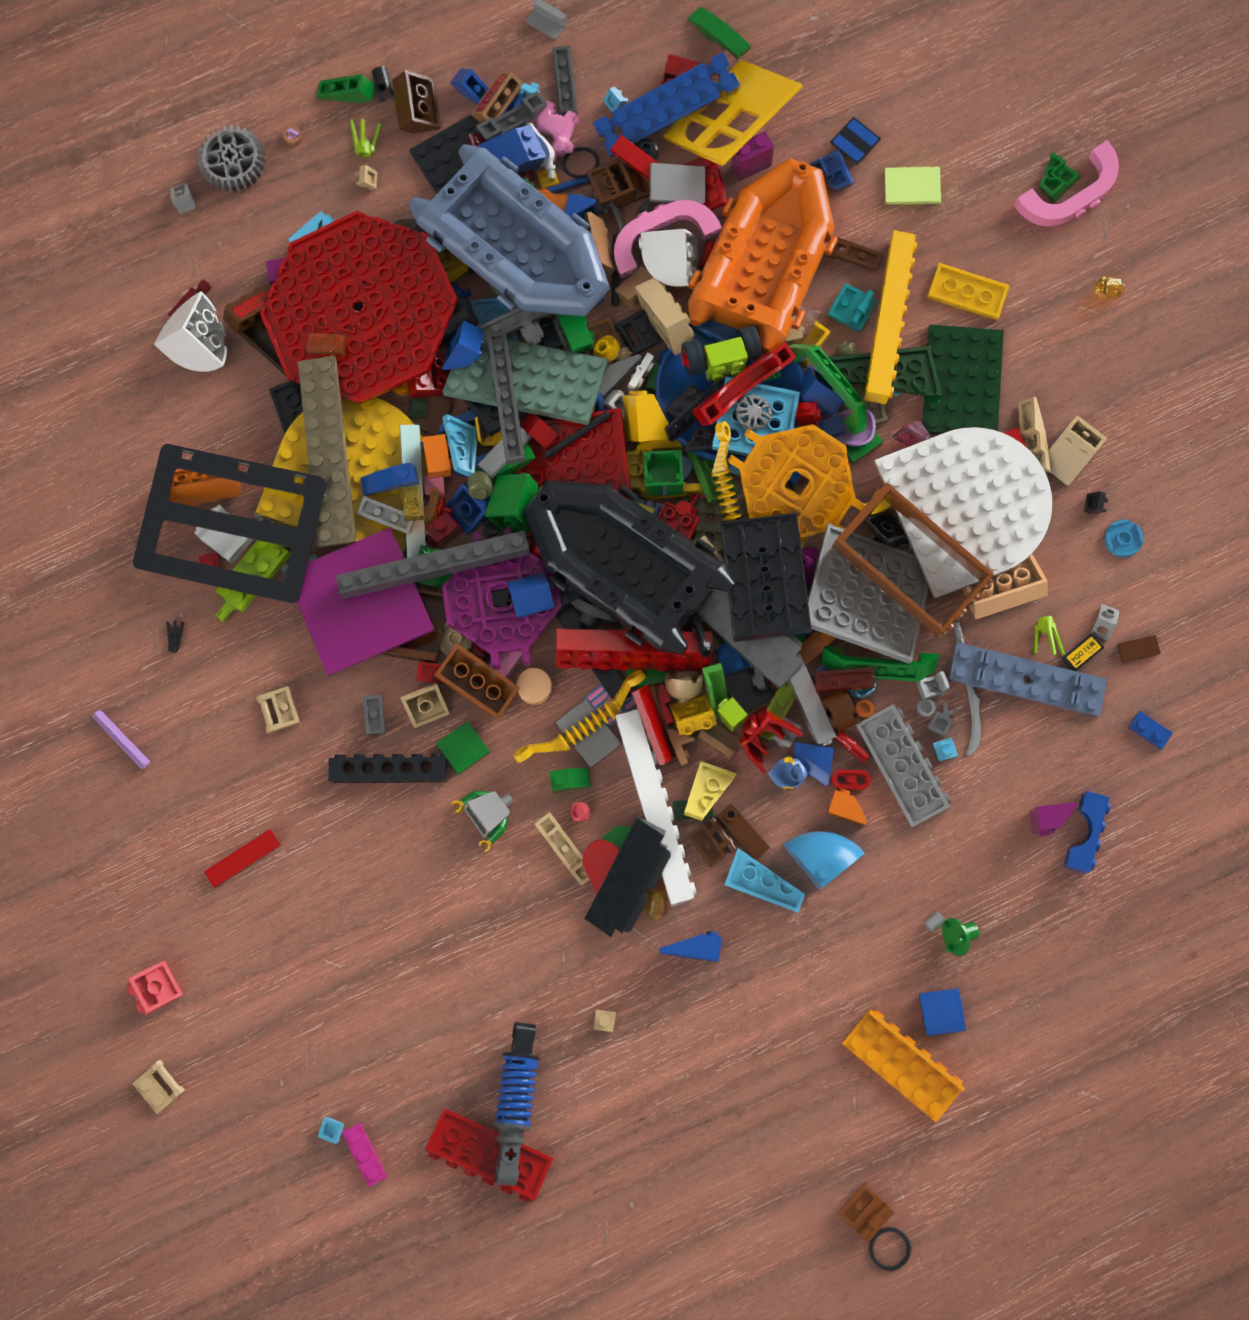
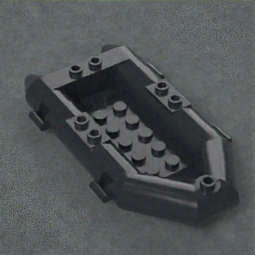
M546 480L526 505L524 513L544 567L553 575L550 577L549 582L563 592H566L571 587L627 627L629 630L624 636L639 647L646 641L660 652L683 655L688 649V643L681 629L710 591L730 593L736 585L727 566L712 556L715 548L700 538L693 543L637 504L636 500L639 496L624 485L617 490L609 484ZM621 494H624L629 499L624 498L623 496H621ZM699 546L701 549H703V550L706 551V552H705V553L702 552V551L699 550L697 547ZM561 576L563 579H565L566 584L560 581L557 577ZM636 630L642 634V639L634 634L633 631Z

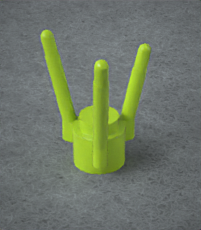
M362 118L361 139L358 143L354 121L350 119L355 153L359 157L368 158L371 156V153H375V145L381 123H378L372 144H370V141L365 139L364 119Z
M1045 616L1038 618V624L1034 625L1033 653L1037 654L1039 633L1041 631L1043 635L1048 634L1052 654L1056 655L1053 633L1061 655L1065 656L1053 617Z

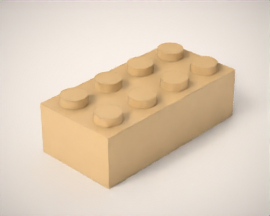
M653 277L636 286L635 289L642 310L644 309L651 324L673 354L677 355L681 353V344L692 341L695 335L688 325L690 323L688 315L682 313L678 302L674 303L673 296L670 292L667 293L664 284L659 283Z

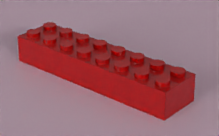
M557 629L556 668L561 669L580 668L587 670L599 668L600 670L619 669L622 671L628 669H642V671L656 669L658 671L676 670L684 672L686 670H695L696 672H702V668L710 666L713 654L712 632H704L707 642L711 644L712 654L708 657H702L698 650L699 641L696 632H682L688 643V649L683 655L660 652L646 641L639 647L624 636L628 630ZM633 631L634 634H636L642 639V634H640L637 631Z

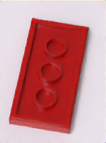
M647 684L633 691L632 695L658 764L663 765L674 758L675 754Z

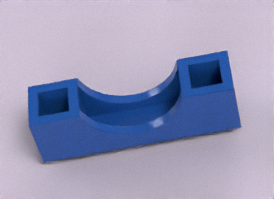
M1090 791L1082 793L1078 812L1087 821L1088 836L1080 846L1068 848L1063 868L1083 874H1088L1094 870L1096 864L1094 855L1095 851H1099L1101 845L1099 836L1100 833L1104 832L1106 826L1104 817L1110 810L1111 803H1108L1110 797Z

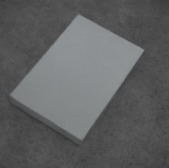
M661 163L650 164V201L671 203L678 200H691L703 205L705 204V167Z
M585 699L555 723L566 736L565 729L572 732L571 725L579 728L577 721L585 724V716L591 720V712L595 715L598 714ZM601 721V729L595 725V733L590 729L588 730L589 737L582 734V742L577 738L575 739L577 745L574 748L590 768L621 746V743L603 721Z

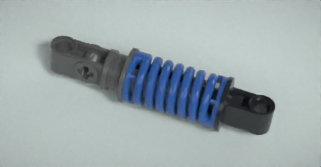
M515 1022L512 1032L511 1052L502 1053L505 1063L502 1064L504 1072L501 1073V1078H503L500 1081V1086L502 1087L499 1088L501 1095L498 1096V1101L501 1103L497 1104L498 1110L496 1111L495 1122L493 1123V1126L500 1128L499 1136H497L496 1140L500 1144L495 1170V1184L516 1186L521 1144H525V1139L523 1138L524 1131L531 1130L532 1128L529 1118H526L531 1117L532 1112L526 1109L533 1108V1104L527 1101L534 1100V1096L528 1093L535 1092V1088L529 1087V1085L534 1086L536 1084V1081L530 1078L537 1076L536 1072L530 1070H536L538 1068V1061H540V1057L532 1054L536 1033L535 1024ZM510 1150V1153H513V1157H509L508 1159V1157L505 1156V1152H509Z

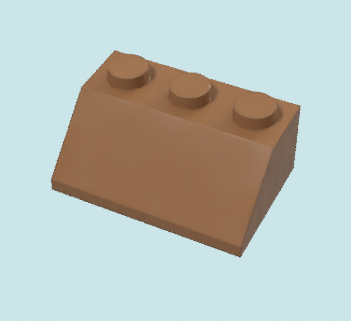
M587 212L583 220L590 224L587 231L592 234L606 278L610 279L616 269V265L611 256L612 246L608 243V229L605 227L603 219L591 212Z

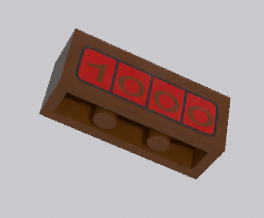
M267 283L262 287H257L250 294L243 295L234 303L227 304L224 308L223 320L237 334L262 321L260 312L262 307H267L265 304L268 300L267 296L271 286Z

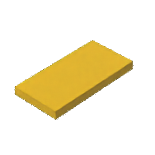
M939 263L927 298L998 321L1010 285Z

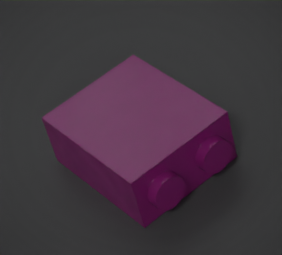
M766 131L752 137L732 157L731 168L739 182L772 166L774 145Z

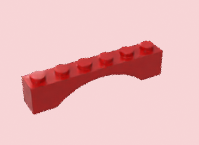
M786 342L776 344L696 406L692 412L702 426L711 425L723 416L743 395L769 376L784 368L796 356Z

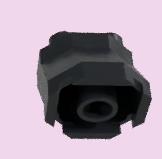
M457 297V305L439 348L451 341L464 320L474 326L478 325L479 320L471 308V303L466 298L461 299Z

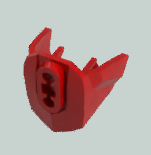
M767 707L761 708L749 715L743 723V729L739 737V743L745 748L746 755L763 774L766 770L763 765L761 752L766 756L768 752L766 751L767 746L760 740L759 736L764 731L775 733L781 740L784 739L785 732L779 726L800 737L803 735L799 728L786 722Z

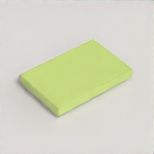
M895 167L884 169L885 205L941 203L940 167Z

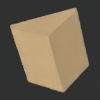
M437 683L400 697L414 729L450 714Z

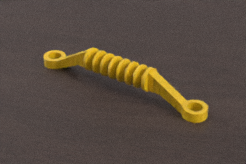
M725 421L717 423L715 426L716 436L720 441L711 475L712 477H718L713 483L720 484L715 490L722 491L717 498L724 499V501L719 503V506H726V508L721 510V513L728 514L723 517V520L735 521L742 514L735 513L740 508L739 506H733L738 499L731 498L736 494L735 491H729V489L734 487V484L727 483L732 480L731 476H726L730 472L726 457L731 432L728 423Z
M642 669L636 670L627 676L615 698L603 704L604 711L596 708L598 715L591 712V720L585 716V724L577 721L579 728L571 725L572 732L565 729V737L559 733L550 742L528 744L519 748L513 754L516 762L521 763L533 753L569 751V743L576 746V738L582 742V734L589 737V729L595 733V725L600 729L602 728L601 721L609 724L607 717L615 720L631 687L638 685L646 678Z

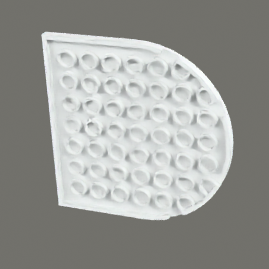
M986 428L956 429L874 461L884 484L888 482L994 573L993 576L1006 572L1022 563L1038 547L1046 534L1052 514V493L1047 475L1029 449L1004 433ZM895 509L934 599L979 582L977 578Z

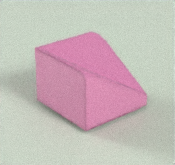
M424 476L426 497H445V478L429 479L428 476Z

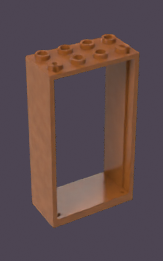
M888 482L884 484L832 545L838 553L937 638L941 634L945 636L955 626L953 621H958L968 611L965 607H970L981 596L978 592L983 593L993 582L991 577L994 573ZM883 500L887 501L979 580L941 625L846 544L848 539Z

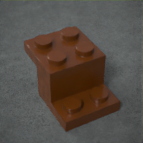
M620 158L587 171L588 179L601 206L616 201L620 209L650 196V186L646 178L629 165L624 166Z

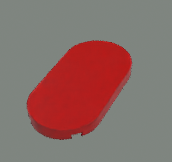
M603 839L590 843L582 857L584 869L596 895L620 851L617 845Z

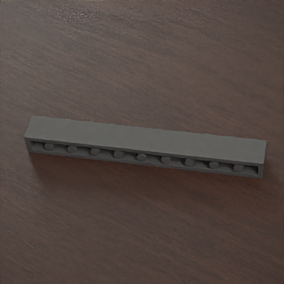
M520 531L336 575L342 599H347L530 555L525 531Z

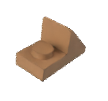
M668 729L667 735L680 768L688 766L690 756L687 749L683 750L682 747L695 743L696 739L685 734L679 735L678 731Z

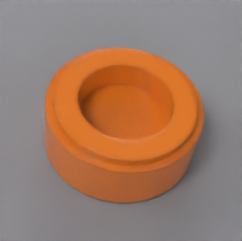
M867 699L859 700L854 707L856 710L855 714L860 719H867L874 712L873 703Z

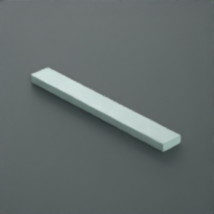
M400 425L402 464L412 463L416 466L419 485L403 488L404 512L417 517L411 534L405 533L406 558H411L419 555L420 545L426 546L419 425Z

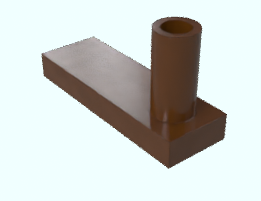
M732 804L716 816L753 859L757 860L770 848Z

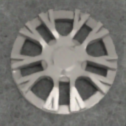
M748 395L738 403L736 418L746 429H762L771 419V405L762 396ZM753 400H758L759 403L755 404ZM744 403L747 406V408H742L740 406ZM767 408L768 413H765L762 410ZM747 417L749 420L744 423L742 418ZM756 420H761L763 424L758 426Z

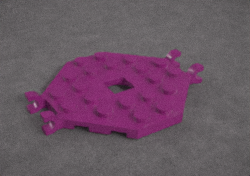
M511 527L503 528L504 535L512 533ZM474 532V542L482 541L481 532ZM531 552L527 556L455 572L442 586L447 625L491 655L494 670L501 669L499 654L522 651L523 664L530 665L529 649L562 608L559 589L549 582L550 577L553 575L545 569L541 559ZM544 572L554 604L553 609L517 619L513 602L509 606H493L491 591L508 589L507 582Z

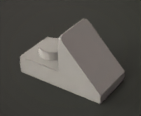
M188 183L170 188L171 201L176 206L179 214L196 208Z

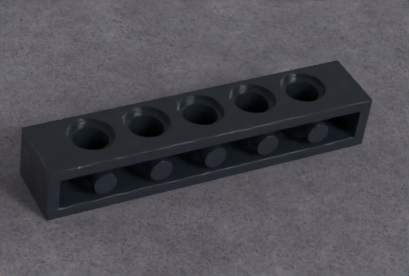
M355 754L353 758H346V755H334V758H329L328 781L330 783L447 782V759L442 757V754H431V757H423V754H411V757H404L403 754H392V757H384L383 754H373L371 758H365L363 754ZM407 763L412 764L411 771L404 773L403 766ZM348 764L354 765V770L351 773L345 772V767ZM367 764H373V770L370 773L364 772ZM386 764H392L393 766L392 771L389 773H384L383 771ZM424 764H431V770L429 772H422V766Z

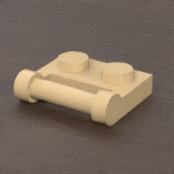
M289 686L256 697L257 702L261 705L267 725L265 728L267 734L275 733L278 730L300 723ZM271 699L279 721L276 724L273 722L267 702Z
M161 1060L157 1061L132 1083L156 1114H160L185 1092V1089L179 1086L164 1068V1063ZM156 1072L172 1089L173 1093L171 1095L154 1076Z

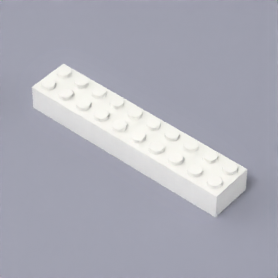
M636 709L616 715V722L645 820L666 830L661 843L667 845L671 856L662 872V878L670 905L673 907L693 901L694 895L697 892L694 882H689L688 877L691 876L688 863L684 864L683 862L685 857L682 844L678 845L677 839L680 837L677 825H672L671 820H674L671 806L667 807L666 805L668 801L666 788H661L660 783H663L660 769L656 770L655 768L657 758L654 750L650 751L649 746L652 745L647 732L644 731L645 727L639 711Z

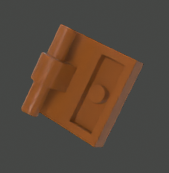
M865 1183L837 1212L867 1243L895 1213Z

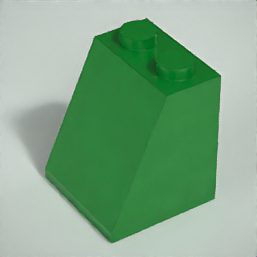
M527 473L497 475L485 516L503 532V528L511 527L512 533L520 531L532 533L524 513V508L537 493L538 483Z

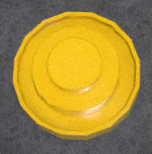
M609 335L603 336L595 344L594 356L606 358L608 363L613 361L620 350L618 340Z

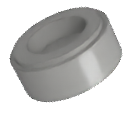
M921 699L916 705V712L922 718H929L936 711V705L931 699Z

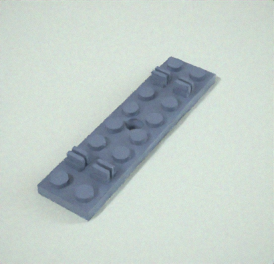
M959 642L955 644L948 676L949 681L1095 717L1100 716L1107 683L1105 678ZM1024 677H1029L1030 683H1025Z

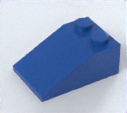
M532 125L515 128L477 146L487 149L499 160L505 156L519 167L516 173L538 169L546 158Z
M707 931L706 935L701 934L661 947L659 954L718 962L722 937H718L717 932Z

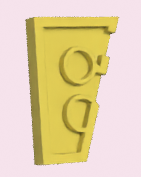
M700 761L683 815L702 821L734 780L737 773Z

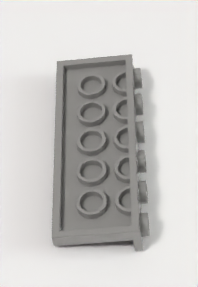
M893 704L861 721L856 726L911 827H914L951 808L949 803L952 801L947 792L943 793L939 786L942 783L937 775L933 776L930 770L933 766L928 757L923 758L921 752L924 750L919 741L915 742L911 735L914 732L909 723L905 725L902 719L905 716L901 708H896Z

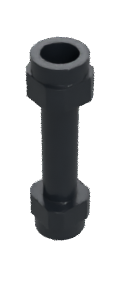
M694 613L689 622L691 627L695 629L699 641V653L702 657H708L712 654V647L710 642L706 640L702 628V617L699 613Z

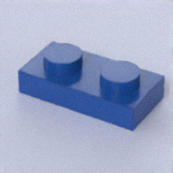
M1141 711L1137 713L1128 727L1160 750L1163 749L1173 734Z

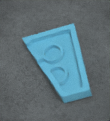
M446 414L442 419L454 471L469 477L475 473L477 429Z

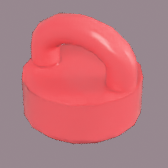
M584 802L573 803L570 810L573 820H588L590 817L589 806Z

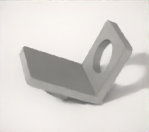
M1102 604L1098 619L1091 633L1095 637L1108 641L1117 625L1120 611ZM1105 626L1108 629V633L1101 634L1097 631V628Z

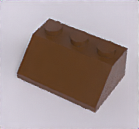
M404 70L392 79L399 130L410 133L439 130L441 126L434 79Z

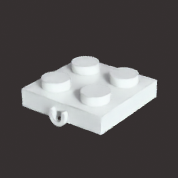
M647 353L642 363L636 367V372L631 376V381L624 391L626 394L629 395V391H638L644 381L642 376L646 377L654 365L651 362L654 356L650 353Z

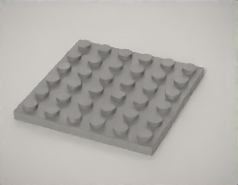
M828 524L825 528L808 595L811 628L910 664L913 660L921 623L832 547L844 529ZM854 533L846 544L924 610L929 587L915 555Z

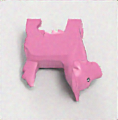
M546 100L548 106L537 116L535 128L540 134L543 133L554 138L552 148L554 150V162H556L558 157L574 152V145L569 140L579 120L576 113L569 110L564 117L562 115L559 116L556 114L557 110L553 108L554 103Z

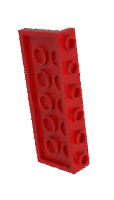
M444 1108L425 1148V1152L428 1153L427 1156L436 1161L440 1158L446 1161V1165L453 1169H457V1167L465 1170L464 1174L475 1178L477 1175L483 1178L482 1182L487 1185L493 1186L495 1184L494 1178L500 1144L496 1140L499 1133ZM521 1144L516 1186L496 1185L501 1186L500 1190L511 1195L514 1192L520 1195L519 1199L524 1202H535L554 1158ZM509 1150V1152H505V1156L509 1159V1157H513V1153H510Z

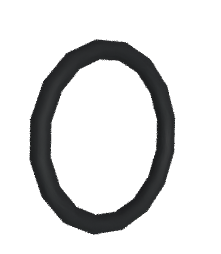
M587 147L574 148V152H590L596 160L593 169L599 166V158L595 151ZM566 153L562 160L564 172L573 178L583 179L588 177L587 173L576 175L567 170L566 160L572 153Z
M886 1227L880 1229L870 1240L869 1252L871 1259L878 1267L883 1270L893 1271L900 1269L907 1263L911 1254V1245L904 1232L897 1228ZM884 1232H896L906 1242V1256L898 1265L885 1266L874 1255V1242Z

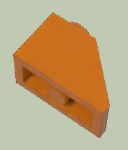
M844 789L835 790L827 815L864 827L867 820L855 797L850 795V791Z

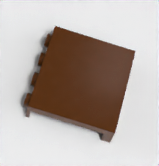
M417 586L435 631L380 655L438 664L446 622L443 590L436 589L435 592L427 591L428 589L425 587Z

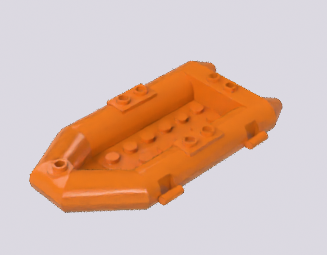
M791 158L786 159L738 192L736 199L728 198V204L722 210V215L727 217L702 273L699 270H695L688 284V288L693 290L688 301L689 319L692 325L700 326L711 319L737 330L747 326H754L761 338V347L764 353L776 344L785 342L791 328L797 330L800 328L806 314L805 311L799 310L823 254L831 255L838 240L837 237L831 236L834 231V223L822 170L810 166L806 162H799ZM797 315L793 323L792 316Z

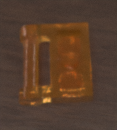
M437 487L429 489V504L423 510L422 516L427 526L437 519L438 507L441 499H443Z

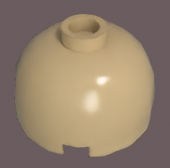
M691 670L684 672L676 671V674L672 675L671 671L665 673L666 691L671 697L678 699V702H689V699H693L700 694L703 686V674L698 676V672Z

